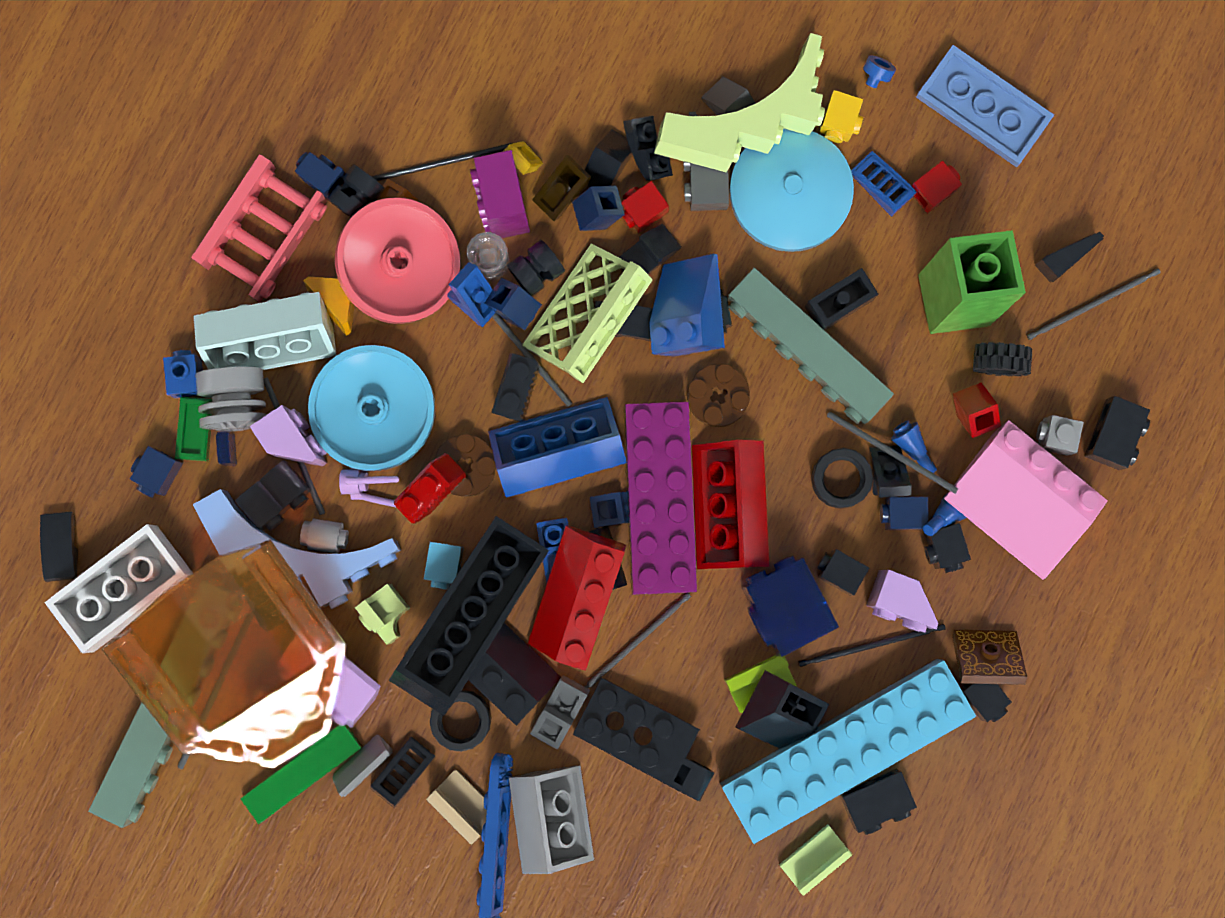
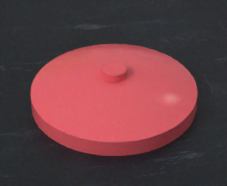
M385 198L364 206L345 224L336 245L335 268L344 293L359 310L383 322L403 324L423 319L436 312L449 299L447 294L451 290L448 284L460 272V254L453 232L445 220L433 209L411 199Z

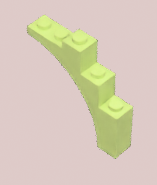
M810 33L802 47L793 73L776 91L754 105L740 111L717 116H685L666 112L660 125L654 153L727 172L732 162L737 163L741 147L768 154L774 143H780L783 129L810 135L816 125H821L825 113V108L821 107L823 95L815 93L819 77L814 76L816 67H820L824 55V49L820 48L822 36Z

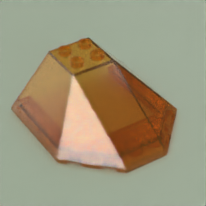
M268 540L222 554L167 589L102 648V651L180 752L190 755L195 753L213 755L215 759L240 763L241 760L261 763V766L275 768L329 733L347 644L273 542Z

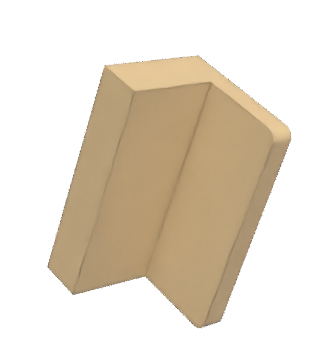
M454 770L426 800L472 845L481 836L483 825L486 823L487 810L484 808V796L458 770Z

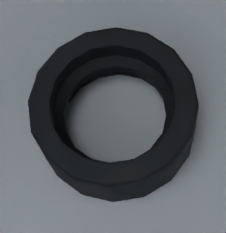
M840 448L831 450L819 458L813 467L811 481L813 490L819 500L828 506L841 509L852 507L865 499L872 487L873 474L871 466L864 456L855 450ZM838 460L851 462L856 466L860 474L859 487L853 494L845 497L835 496L830 493L823 479L828 465Z
M461 690L454 703L459 701L467 702L474 706L478 712L479 726L476 732L469 738L456 739L448 735L443 728V715L434 709L431 711L430 727L432 735L440 745L449 750L462 752L473 749L484 740L490 730L491 714L489 706L481 696L467 690Z

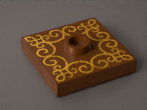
M954 630L952 638L961 683L1026 685L1027 673L1017 631Z

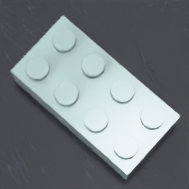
M307 292L294 297L275 298L267 302L252 305L243 304L236 308L220 311L212 310L205 314L194 315L196 349L208 370L225 367H257L266 370L337 356L333 324L319 292Z

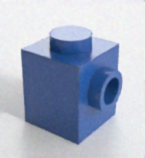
M191 350L172 352L173 357H164L167 395L173 398L198 396L195 374L203 371L202 358L192 354Z

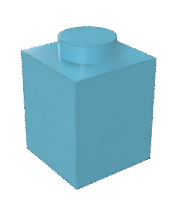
M430 542L424 579L431 580V587L448 589L450 587V584H452L461 569L464 547Z

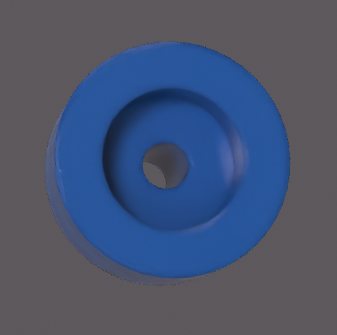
M873 55L868 56L863 66V70L869 75L866 84L872 88H877L880 81L890 82L896 71L895 66L883 58Z

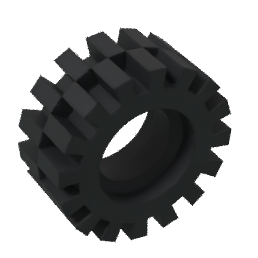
M988 342V344H975L973 371L987 375L994 374L996 376L1030 375L1033 349L1029 346L1015 345L1013 343Z

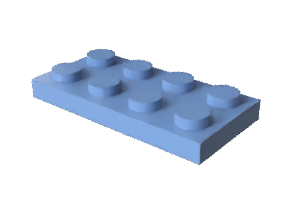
M954 45L949 49L916 96L917 99L1015 167L1019 166L1054 117L1053 113Z

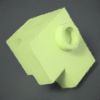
M386 584L372 596L362 601L355 609L360 614L358 617L369 631L373 630L374 633H378L386 645H389L400 637L397 629L398 620L410 607L392 584Z

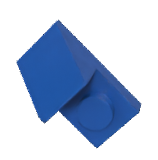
M468 262L448 284L451 290L447 297L474 322L483 327L496 313L484 304L493 289L478 266Z

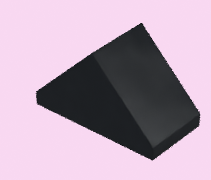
M613 129L596 145L585 167V171L591 176L589 188L613 186L632 157L627 138Z

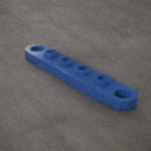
M496 753L492 759L489 788L484 797V808L487 810L486 823H484L481 838L484 842V854L479 862V872L482 874L481 887L477 893V905L480 906L479 918H501L499 914L503 912L511 806L509 778L512 777L510 771H513V768H510L513 766L512 756L503 753Z

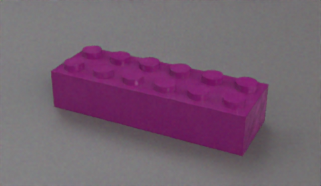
M689 402L625 404L632 595L697 592Z

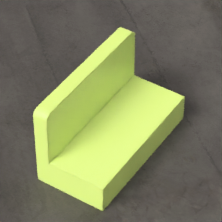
M827 824L779 865L804 896L853 854Z

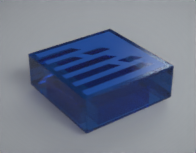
M217 432L218 463L224 466L237 465L235 434Z

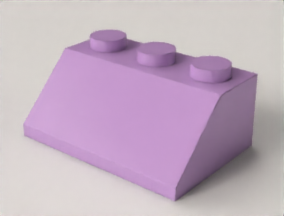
M307 625L300 631L279 661L280 676L292 686L296 683L306 691L304 693L305 697L316 706L322 704L329 709V716L341 726H344L346 723L352 728L376 700L381 687Z

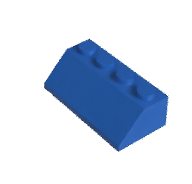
M608 397L488 431L497 472L506 498L627 463Z

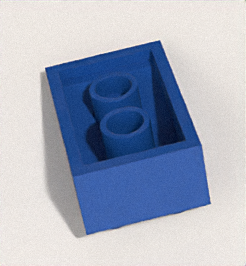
M717 254L663 265L649 323L653 355L675 357L725 348Z

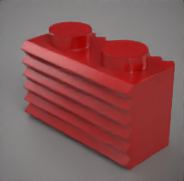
M444 453L430 462L395 499L394 505L411 523L416 524L440 505L443 499L454 490V487L458 486V483L466 477V473L448 454Z

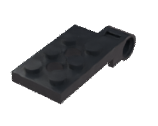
M601 678L573 735L697 801H701L715 774L711 769L687 758L701 729ZM615 711L620 712L624 717V725L619 730L611 729L607 723L608 716ZM641 726L648 727L652 732V740L647 745H641L635 739V732Z

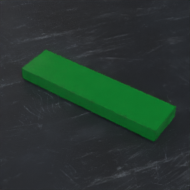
M346 723L344 726L338 725L243 796L241 801L256 822L261 824L363 746Z

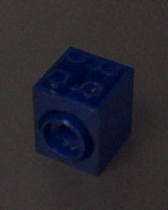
M789 556L773 564L776 570L769 574H766L765 570L746 578L745 580L748 584L742 587L751 605L747 607V610L765 645L767 647L772 646L775 654L781 657L839 628L804 558L795 560L794 556Z

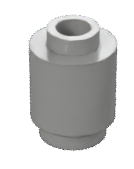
M319 519L304 521L300 534V545L307 546L308 550L339 554L341 548L346 549L349 531L344 530L343 523Z

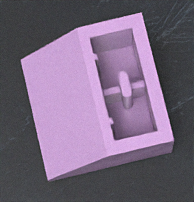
M281 405L250 426L268 454L312 465L324 466L327 464L323 457L327 452L320 446L316 438L314 439L312 435L309 436L306 431L310 428L308 422L294 408L290 410Z
M879 570L866 606L874 608L872 614L889 621H895L896 617L903 620L902 626L918 632L925 633L927 628L937 629L938 621L920 582L891 570Z

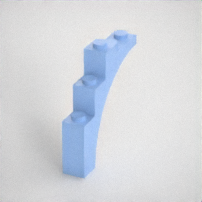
M220 489L193 504L228 571L238 570L240 574L255 567L257 565L255 560L258 559L273 588L281 589L284 587L285 591L302 583L301 577L304 576L320 607L329 605L333 609L348 601L346 595L353 591L347 580L351 579L353 583L361 580L370 574L368 571L370 567L378 563L380 567L390 564L397 559L395 554L401 551L397 540L393 538L373 547L349 553L319 554L303 551L279 542L264 531L259 530L239 509L226 490Z

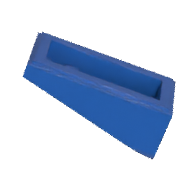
M873 151L851 170L854 179L891 217L917 193L904 178ZM873 163L876 168L865 177L862 172ZM882 172L885 176L874 185L871 180ZM890 181L893 185L883 193L880 189ZM898 189L902 194L892 201L889 197Z

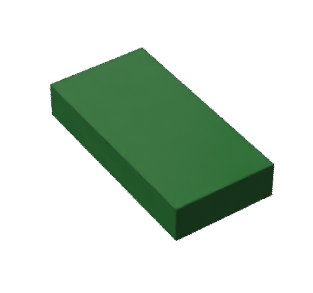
M180 397L175 459L208 462L211 430L200 428L199 420L200 418L213 416V414L199 413L198 407L212 402V399Z

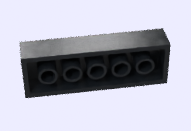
M495 516L391 675L389 681L444 716L453 705L549 550Z

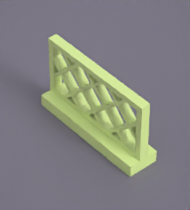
M591 243L523 343V346L584 383L653 279L639 265L631 261L628 263ZM596 255L601 257L603 267L590 271L589 265ZM621 268L624 269L619 279L611 283L610 272ZM604 275L605 285L592 290L591 279ZM584 282L585 292L572 297V290L575 285ZM606 294V298L601 306L594 309L593 298ZM586 301L587 311L574 315L573 305ZM567 307L568 318L555 322L556 313L560 309ZM588 319L589 323L584 331L577 334L576 323ZM569 326L570 337L557 341L556 330ZM549 333L550 344L542 347L535 346L542 335ZM571 345V350L563 361L559 360L558 349Z

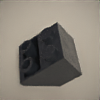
M765 670L735 727L780 749L815 733L829 704Z

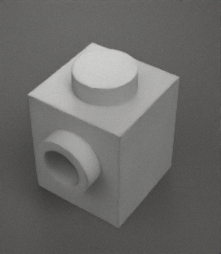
M1055 415L1046 417L1040 422L1037 429L1036 439L1039 440L1038 444L1048 452L1066 456L1078 452L1084 422Z

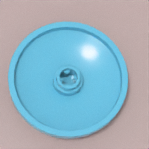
M783 129L780 143H774L768 154L748 148L744 149L734 166L729 193L734 215L749 236L766 247L779 251L795 252L816 247L827 241L838 231L850 211L854 195V184L847 160L830 140L813 131L810 135Z
M358 346L335 356L319 372L309 395V422L320 446L336 461L362 471L387 470L409 460L425 444L432 430L435 418L434 394L424 372L405 354L385 346Z

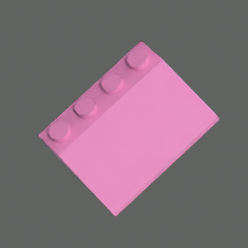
M1009 420L990 436L954 484L958 488L957 493L954 494L949 491L944 498L1042 580L1049 575L1084 534L1108 501Z

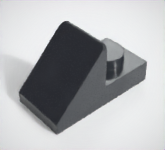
M662 223L640 235L639 241L619 256V258L628 263L631 261L639 265L649 275L679 251L682 246Z
M888 446L903 455L902 449L899 446ZM869 447L870 466L873 474V495H879V498L911 495V482L906 464L878 447Z

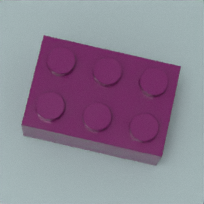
M512 150L474 158L476 168L470 169L476 195L478 196L477 205L485 232H491L494 240L529 233L530 229Z

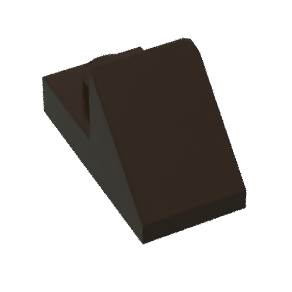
M567 155L532 200L555 221L562 216L577 196L588 190L591 176Z

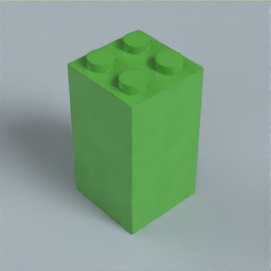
M1013 230L949 238L918 275L930 334L989 327L1026 293Z

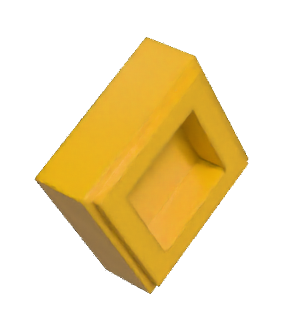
M524 141L509 144L504 150H512L515 166L523 175L537 171L543 164L542 160Z

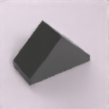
M722 77L701 97V100L716 115L740 111L756 104L746 88L725 77Z

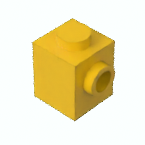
M833 90L819 133L825 135V138L831 142H849L853 133L858 135L864 117L859 115L863 99Z

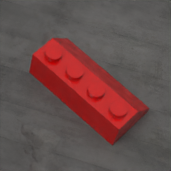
M730 440L692 445L697 570L769 567L764 441Z
M568 525L565 526L528 644L556 662L586 671L625 553L626 544Z

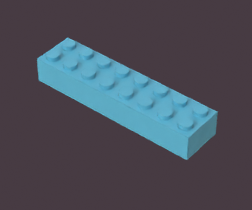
M936 659L820 725L815 733L778 749L722 781L720 785L750 839L755 844L975 718L976 715L945 661Z

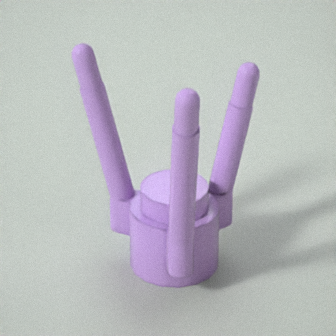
M354 468L342 469L339 477L341 494H350L351 500H365L395 507V500L365 494L362 491H368L369 484L398 482L399 477H368L366 471Z

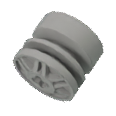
M225 367L204 370L195 374L197 395L212 398V402L198 407L199 413L213 414V416L200 418V428L217 430L219 432L243 431L250 429L252 424L267 415L252 412L265 408L266 403L262 400L251 399L250 395L264 390L263 369L257 367Z

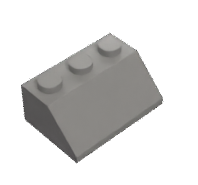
M580 765L530 772L509 778L522 874H550L594 860Z

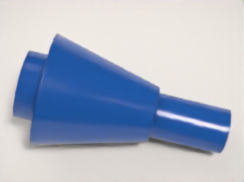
M905 421L893 429L894 435L891 440L913 460H916L920 466L934 473L937 468L927 455V449L918 423L910 424L909 421Z
M947 494L943 496L933 518L923 526V531L927 536H933L940 528L967 518L944 499Z

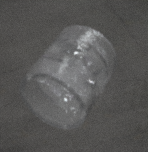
M483 232L477 234L467 246L468 261L478 266L486 280L498 279L508 270L506 265L510 263V257L506 244L495 233Z

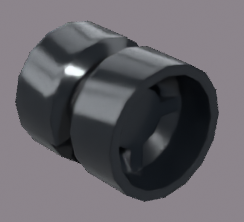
M352 164L342 177L344 184L336 185L326 199L351 218L356 212L368 205L369 202L377 201L385 188L361 168Z
M542 239L527 249L528 255L526 257L519 255L506 265L522 289L532 297L544 288L546 280L552 282L565 272L561 262Z

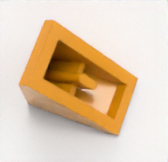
M307 277L303 281L308 293H320L329 317L346 336L349 335L352 331L355 305L344 293L337 278Z

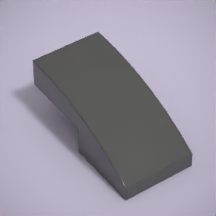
M562 675L530 735L558 750L590 690Z

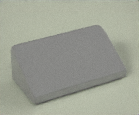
M375 735L333 775V782L341 797H345L393 753V749L380 735Z

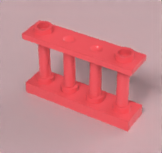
M260 154L191 257L207 270L212 265L218 264L251 285L253 288L248 295L259 303L263 298L267 299L272 294L276 286L275 279L314 220L319 221L327 208V205H325L327 199L321 192L316 191L312 199L308 198L275 177L274 171L276 167L270 160ZM263 187L265 189L271 188L304 209L294 225L258 203L257 197ZM246 213H253L287 235L277 251L241 228L240 222ZM235 238L270 261L261 276H258L224 254L223 248L229 239L233 240Z

